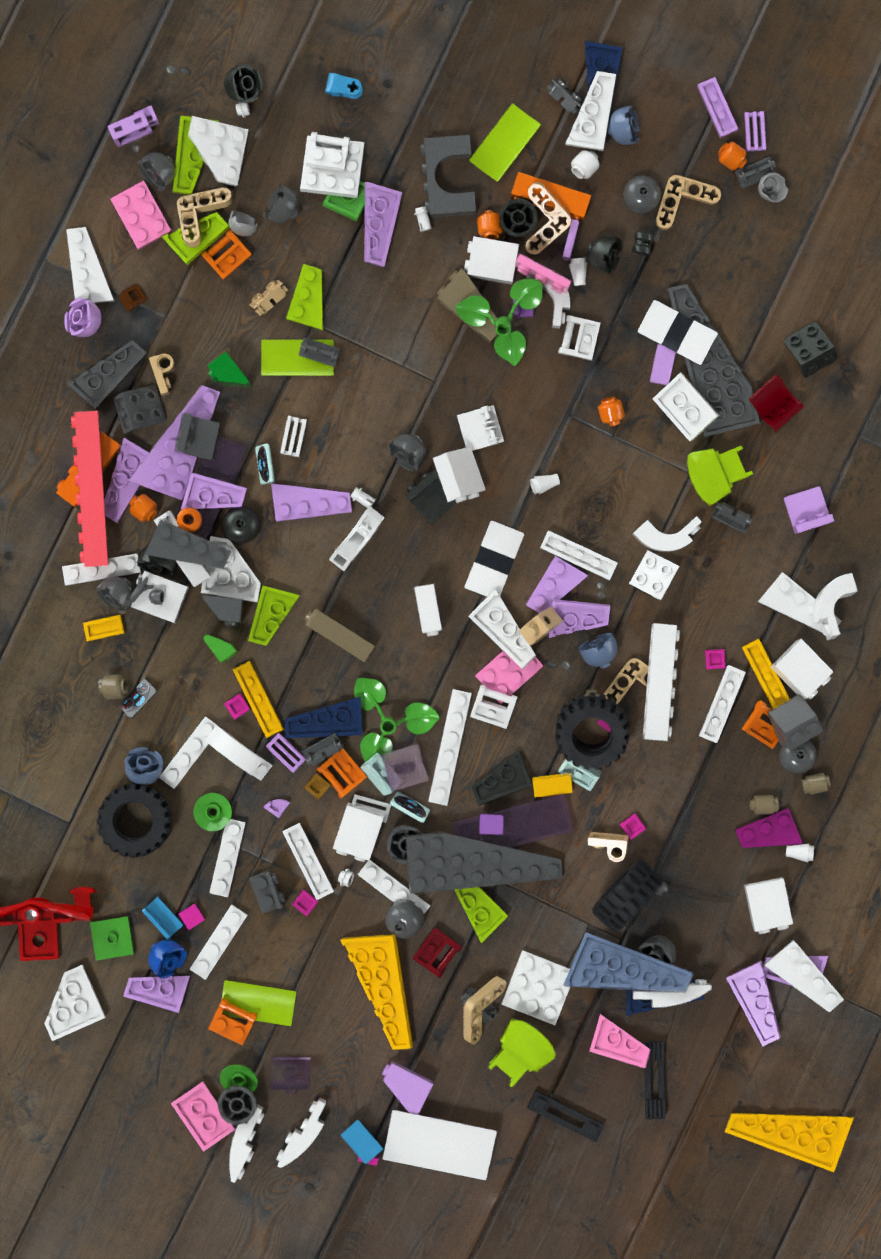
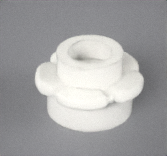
M238 103L235 105L238 116L242 115L245 118V116L250 115L248 103Z
M350 869L341 871L338 877L340 886L350 887L352 884L354 873L350 872Z

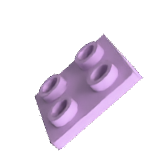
M819 486L784 497L795 534L834 522L833 515H829Z

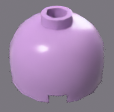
M83 298L75 299L69 305L72 307L70 312L65 314V329L73 336L82 338L92 336L101 325V311L95 303Z

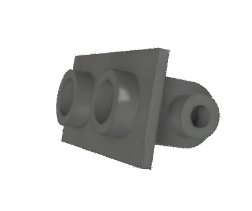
M553 79L554 85L551 83L546 88L548 93L557 102L562 97L565 98L561 105L569 113L576 114L579 110L577 106L581 107L583 105V98L577 92H572L568 88L567 82L563 79Z
M767 157L735 171L741 188L743 189L760 182V179L767 173H777L775 169L776 164L774 160Z
M304 337L298 356L335 367L341 349Z
M718 502L711 517L746 534L753 520L750 517L751 515L740 510L735 514L733 513L734 507L725 502Z
M334 733L303 750L302 753L307 759L306 762L309 767L312 765L316 766L315 764L323 761L324 757H330L337 752H341L344 745Z
M469 987L466 993L460 996L464 1006L467 1000L478 991L476 988ZM489 1004L482 1010V1023L486 1025L492 1022L498 1015L497 1009L492 1004Z

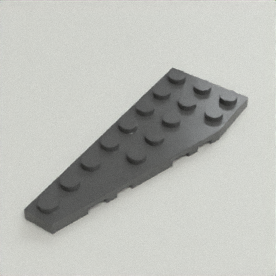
M687 284L667 289L672 309L716 331ZM719 334L716 336L701 365L684 357L690 383L719 414L702 431L703 437L760 424L758 413L749 401V398L753 395L751 385L742 374L741 369L737 366Z
M447 832L405 835L410 894L562 879L561 859L557 857L510 848L509 846L475 840L465 836H457Z

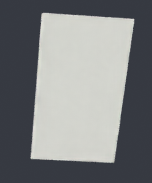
M393 1110L383 1160L486 1180L497 1131Z

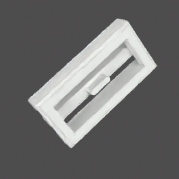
M288 416L280 454L300 456L307 419ZM291 421H294L289 450L286 451ZM298 423H302L298 445L295 453L292 451L295 442Z
M354 794L352 804L385 814L382 822H387L391 808L390 804ZM358 799L386 807V811L356 803Z

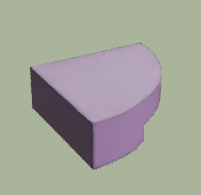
M275 799L268 802L264 808L280 818L290 802L284 799Z

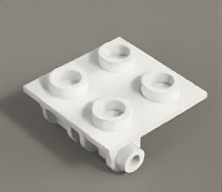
M494 405L484 406L481 409L457 415L466 448L471 447L473 451L504 442Z
M647 550L629 584L661 600L680 566Z

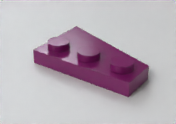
M789 808L735 829L742 848L803 844Z

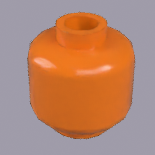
M726 142L718 152L719 162L732 171L737 168L741 169L747 162L745 158L746 150L735 142Z
M488 210L478 217L477 227L481 237L495 240L502 234L503 229L500 225L499 214Z
M608 397L601 400V404L598 406L601 421L609 424V426L620 424V420L625 417L622 401L616 399V397Z
M146 494L135 495L129 502V505H131L130 514L141 522H150L158 513L157 503Z
M187 507L178 513L177 524L179 528L190 533L200 529L203 519L198 510Z

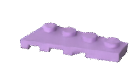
M759 961L729 975L726 979L762 1046L779 1039L781 1036L762 962Z

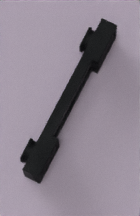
M644 1041V1045L651 1049L645 1068V1118L665 1119L664 1041ZM650 1061H658L659 1099H651Z
M536 1090L527 1106V1109L594 1142H597L605 1124ZM552 1105L584 1121L583 1126L580 1128L548 1112L549 1106Z

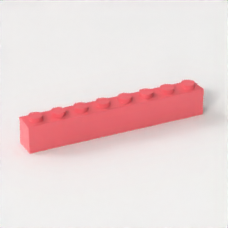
M98 411L74 412L75 416L71 417L72 428L76 429V436H72L73 447H77V455H74V467H78V474H75V485L79 486L80 494H76L77 505H81V513H77L78 525L82 524V532H79V544H83L84 550L80 552V561L84 563L85 567L108 566Z

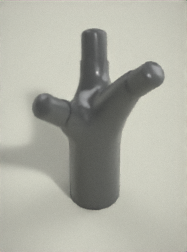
M138 577L137 586L129 597L132 602H135L144 591L154 588L153 585H146L149 580L148 577H145L143 581L141 577Z

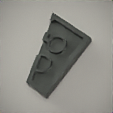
M519 750L471 787L478 806L532 787Z

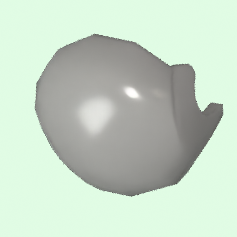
M767 173L760 179L758 185L760 196L768 202H781L789 192L785 185L786 179L778 173Z
M232 211L228 222L230 229L239 236H251L256 231L258 225L257 223L255 225L253 217L239 211Z

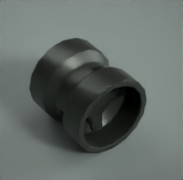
M636 232L632 253L649 256L653 235Z

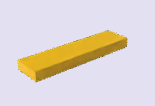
M760 639L741 647L772 708L774 709L789 700L790 698L779 676L771 668L772 663Z
M248 661L234 668L233 672L266 738L284 730L251 662Z

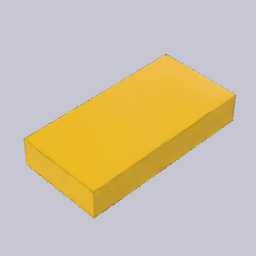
M121 615L83 623L87 642L125 634Z
M570 773L532 777L534 797L573 793Z

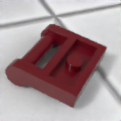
M434 927L412 959L438 978H441L446 966L457 951L460 952L463 947ZM449 944L451 948L438 966L434 967L432 963L445 945Z

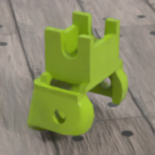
M742 446L720 455L713 448L691 452L688 455L687 466L691 482L698 495L709 506L731 493L732 483L753 474L752 471L745 473L737 452L743 449Z
M512 1018L501 1035L502 1048L489 1062V1068L492 1070L497 1065L511 1077L509 1086L513 1087L527 1070L537 1072L555 1058V1051L551 1043L540 1031L524 1021Z

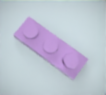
M713 77L698 84V90L719 137L722 138L738 131V127L716 78Z

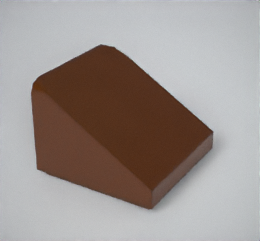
M138 284L122 291L118 296L127 312L132 311L147 301Z

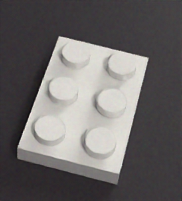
M679 373L653 398L689 441H693L719 416L683 373Z

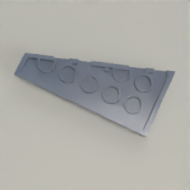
M586 932L563 985L564 987L686 992L693 973Z

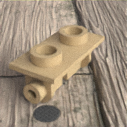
M281 281L270 282L262 294L259 293L253 297L250 306L253 309L257 307L255 311L259 316L265 315L273 307V304L270 302L271 299L278 303L287 295L288 289L284 285L280 287L283 284Z

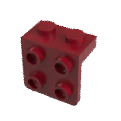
M774 375L749 398L750 403L762 421L775 432L804 407L802 402L789 392L778 375Z

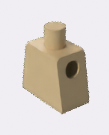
M551 606L530 620L519 632L531 646L542 640L560 625L563 620ZM545 618L550 621V624L545 622Z

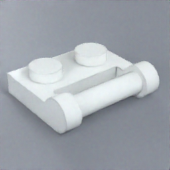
M312 132L306 166L344 172L350 137L338 138ZM316 143L342 146V150L318 147Z
M567 315V325L562 347H559L558 353L592 361L600 322ZM578 324L580 325L575 350L569 349L574 325Z
M481 684L470 717L507 729L517 696H509L488 689L485 685ZM483 695H484V696H487V697H490V698H493V699H496V700H499V701L508 703L509 705H508V707H505V706H502V705H499V704H496V703H493V702L484 700V699H482V698H483Z

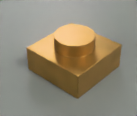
M316 773L304 788L319 800L331 784Z

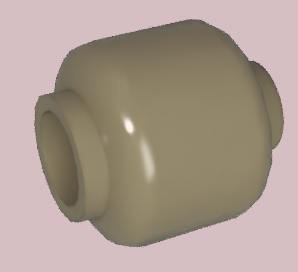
M120 674L106 675L103 677L102 682L99 683V692L107 700L122 699L129 691L128 680Z

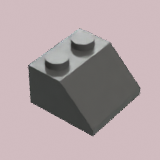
M203 595V600L221 621H225L224 625L238 626V623L243 622L245 600Z
M799 694L767 712L780 745L790 750L823 732L817 715Z

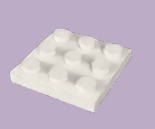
M307 136L300 192L357 198L364 142H349L345 171L342 172L306 166L311 136ZM316 143L318 147L342 150V146Z
M522 950L501 1004L556 1025L570 987H564L563 985L570 968Z

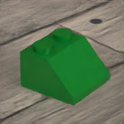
M226 351L207 365L210 369L208 374L215 383L219 381L222 385L250 388L252 386Z

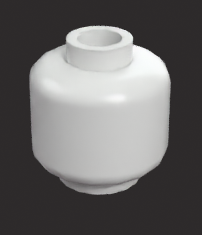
M582 150L571 162L573 174L580 179L590 178L599 169L600 163L597 154L593 151Z

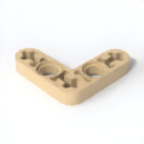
M679 175L671 176L667 182L657 214V227L661 230H667L672 226L681 196L714 205L719 202L721 191L719 188ZM678 180V184L681 187L678 186L676 188L675 194L667 193V191L672 192L673 185L670 183ZM691 185L698 186L699 193L697 195L689 193ZM703 188H706V193L715 191L717 198L710 200V196L706 194L701 198ZM669 197L673 198L676 202L672 208L665 205V200ZM665 211L673 212V215L671 213L668 214L667 220L670 223H666L665 226L662 225V221L659 219H663Z
M534 182L529 187L528 195L549 220L528 238L526 250L530 254L540 253L564 232L572 221L570 213L542 183ZM534 187L536 189L541 188L540 194L543 197L545 196V194L548 196L544 198L542 203L539 202L541 200V197L538 194H533ZM547 201L554 202L555 209L548 211L545 208V203ZM559 216H561L562 218L566 216L567 224L561 223L558 226V229H560L558 231L555 225L560 220ZM551 228L554 231V235L548 238L543 234V230ZM541 237L542 241L539 242L538 249L535 247L532 249L530 247L531 241L535 243Z
M218 188L185 195L178 199L177 208L182 235L188 247H196L201 242L197 213L228 207L233 200L229 189ZM204 198L210 200L206 205L200 204V201ZM185 203H188L187 208H184ZM188 218L194 219V222L190 225L184 224V221ZM189 231H193V240H190Z
M637 658L627 661L604 692L606 699L608 700V693L612 694L615 689H612L613 685L618 690L623 691L621 695L619 692L615 695L617 699L616 705L635 680H638L647 687L644 677L648 673V666ZM635 662H638L637 667L639 668V670H634L631 673V675L634 676L633 679H631L629 675L623 673L624 670H626L627 672L630 671V663L634 664ZM620 677L628 679V685L625 688L618 686L617 681Z
M495 976L465 1003L464 1040L476 1044L482 1035V1010L504 992L507 984L504 979Z

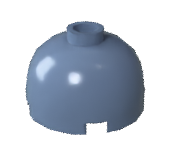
M626 106L615 110L607 126L608 134L612 135L613 139L622 145L639 142L640 137H636V131H640L635 110L631 111L633 106Z
M612 633L595 636L596 640L590 643L587 640L578 647L584 662L594 667L600 666L601 668L611 665V661L614 660L618 653L617 642Z
M145 747L131 750L124 761L126 776L137 785H150L160 777L163 768L162 756L155 750L154 753L148 751V748Z

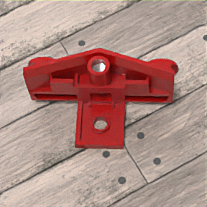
M88 886L71 889L69 894H74L75 905L54 903L43 897H34L23 903L0 907V926L18 924L20 961L59 959L58 923L84 920L91 922L94 920L95 912L94 905H91V893H96L97 890ZM36 935L43 937L44 943L42 946L35 945L34 937Z

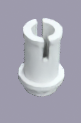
M426 206L416 208L414 215H417L420 232L432 229Z
M357 487L350 496L353 498V501L356 500L367 508L371 507L376 500L363 492L362 488L359 489Z

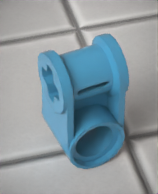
M329 73L325 93L357 99L362 96L363 88L360 81L355 78ZM354 85H356L358 90H354V92H351L350 88H353Z

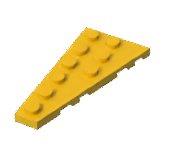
M396 934L340 939L342 945H345L349 953L350 961L354 963L357 970L356 974L369 1001L371 1000L375 1007L376 1016H379L384 1026L383 1030L392 1049H411L413 1042Z
M731 1113L725 1132L834 1172L854 1118L845 1116Z

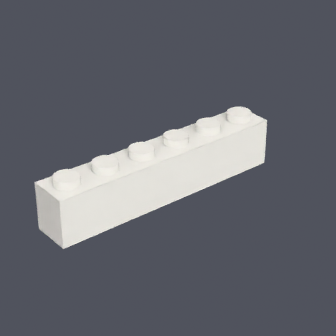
M652 624L642 739L668 741V737H671L672 726H669V718L673 717V707H670L671 699H674L675 696L672 680L676 679L677 672L676 668L673 667L674 661H677L678 649H675V643L679 641L680 630H677V625Z

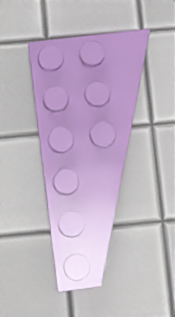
M201 385L127 481L182 500L197 459L194 456L174 452L182 414L188 413L192 414L193 417L211 420L220 392Z

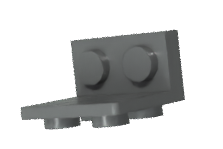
M155 385L122 392L113 397L124 434L131 433L138 428L166 421Z
M183 413L174 452L211 460L220 423Z
M268 870L249 877L262 914L277 908L278 910L283 908L286 899L283 891L278 890L279 879L276 872L272 873V870Z

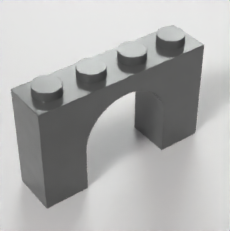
M470 135L424 138V144L420 145L421 156H425L426 163H422L423 175H427V182H424V194H428L429 201H425V206L428 211L427 213L430 212V218L476 214L474 192L448 193L442 190L435 180V172L442 162L449 159L471 157Z

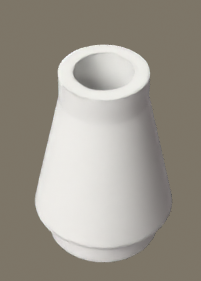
M585 258L570 259L569 267L574 286L586 285L587 262Z
M557 474L534 476L533 479H530V485L534 494H542L554 486L560 485Z
M810 843L787 845L786 857L804 862L813 861L814 846L810 845Z

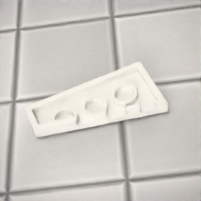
M597 71L565 145L600 151L604 150L616 74Z
M86 227L66 229L75 299L83 298L95 304L113 302V296Z
M782 572L758 602L822 632V622L815 624L813 619V607L816 599ZM835 616L837 625H839L841 620Z
M495 589L468 617L523 670L536 655L520 634L518 625Z
M794 940L764 964L828 1012L832 1011L844 1000Z

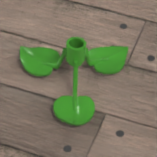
M532 278L517 281L510 290V296L515 300V303L508 317L503 316L495 320L488 313L490 310L489 302L484 297L478 295L464 299L456 305L455 309L463 321L475 327L483 326L486 323V317H488L492 324L495 325V331L499 335L494 342L496 353L515 366L525 352L526 339L520 331L511 332L510 321L518 304L521 308L527 310L534 309L540 304L543 283Z
M359 677L356 680L354 695L355 698L361 696V708L371 710L376 706L382 719L380 726L381 735L369 733L361 740L360 749L365 762L376 753H379L384 760L390 756L393 749L392 741L383 737L386 734H392L396 726H399L402 722L407 721L406 726L410 732L424 734L439 720L438 713L432 707L420 702L408 705L405 709L406 717L399 721H395L394 718L389 716L385 717L378 704L386 696L384 685L380 681L371 678Z

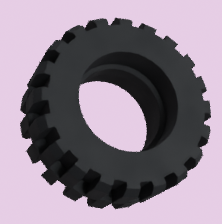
M589 693V696L580 694L577 700L575 698L570 699L568 706L564 705L561 708V713L557 716L556 744H558L560 753L564 754V758L568 762L572 760L574 766L579 767L582 765L586 770H589L590 767H595V770H599L602 765H605L607 768L611 766L612 760L617 762L620 759V754H624L626 751V745L629 742L628 718L624 714L622 706L616 705V700L613 698L607 700L604 694H600V697L595 696V693ZM596 718L604 721L610 727L611 732L609 737L601 743L586 744L574 735V728L582 720Z
M137 784L121 786L104 798L98 810L97 825L99 826V835L102 836L104 844L111 848L110 850L124 857L137 858L156 851L164 844L170 834V828H172V811L169 809V803L160 792H157L151 786ZM131 802L145 805L152 814V827L141 838L134 839L125 836L117 825V815L120 809Z
M638 859L604 892L595 903L592 912L612 932H618L653 898L662 886L663 879L644 860Z

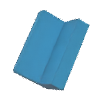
M159 896L142 910L166 939H169L184 925Z
M358 1119L341 1134L342 1138L365 1164L383 1150Z

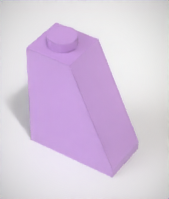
M394 1061L390 1065L386 1064L382 1075H384L383 1081L409 1113L418 1115L433 1086V1081Z

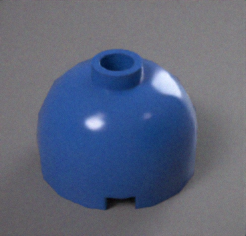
M162 940L155 943L150 949L148 956L149 967L159 978H168L175 974L173 970L176 967H182L186 960L187 952L174 940Z

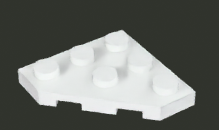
M192 116L188 137L214 174L213 176L216 181L237 186L248 129Z
M210 536V542L230 550L231 553L224 569L205 566L211 577L202 582L201 593L258 602L261 583L230 539Z
M83 964L63 974L62 981L44 1023L52 1041L106 1017Z

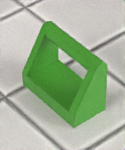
M211 635L204 636V641L220 663L226 662L239 652L234 645Z

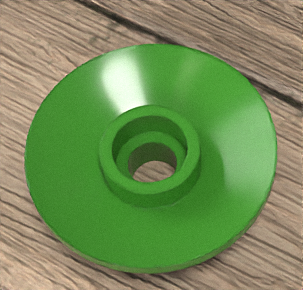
M208 793L197 800L193 814L196 823L201 828L207 831H218L229 823L232 816V808L229 801L223 795ZM212 808L217 810L216 815H211L210 810Z
M230 1065L222 1070L220 1082L225 1089L232 1086H243L254 1092L258 1085V1078L251 1069L245 1066Z

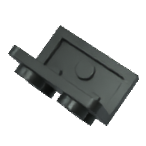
M816 322L809 324L784 339V344L797 360L804 378L815 374L818 370L838 360L835 346Z
M429 470L421 477L422 481L418 485L414 483L407 489L406 497L427 522L433 524L457 503L456 500L447 501L436 470L433 472Z

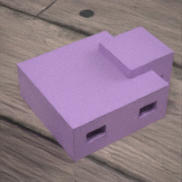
M152 106L135 112L132 116L108 125V128L117 147H121L153 133L151 127L159 124Z

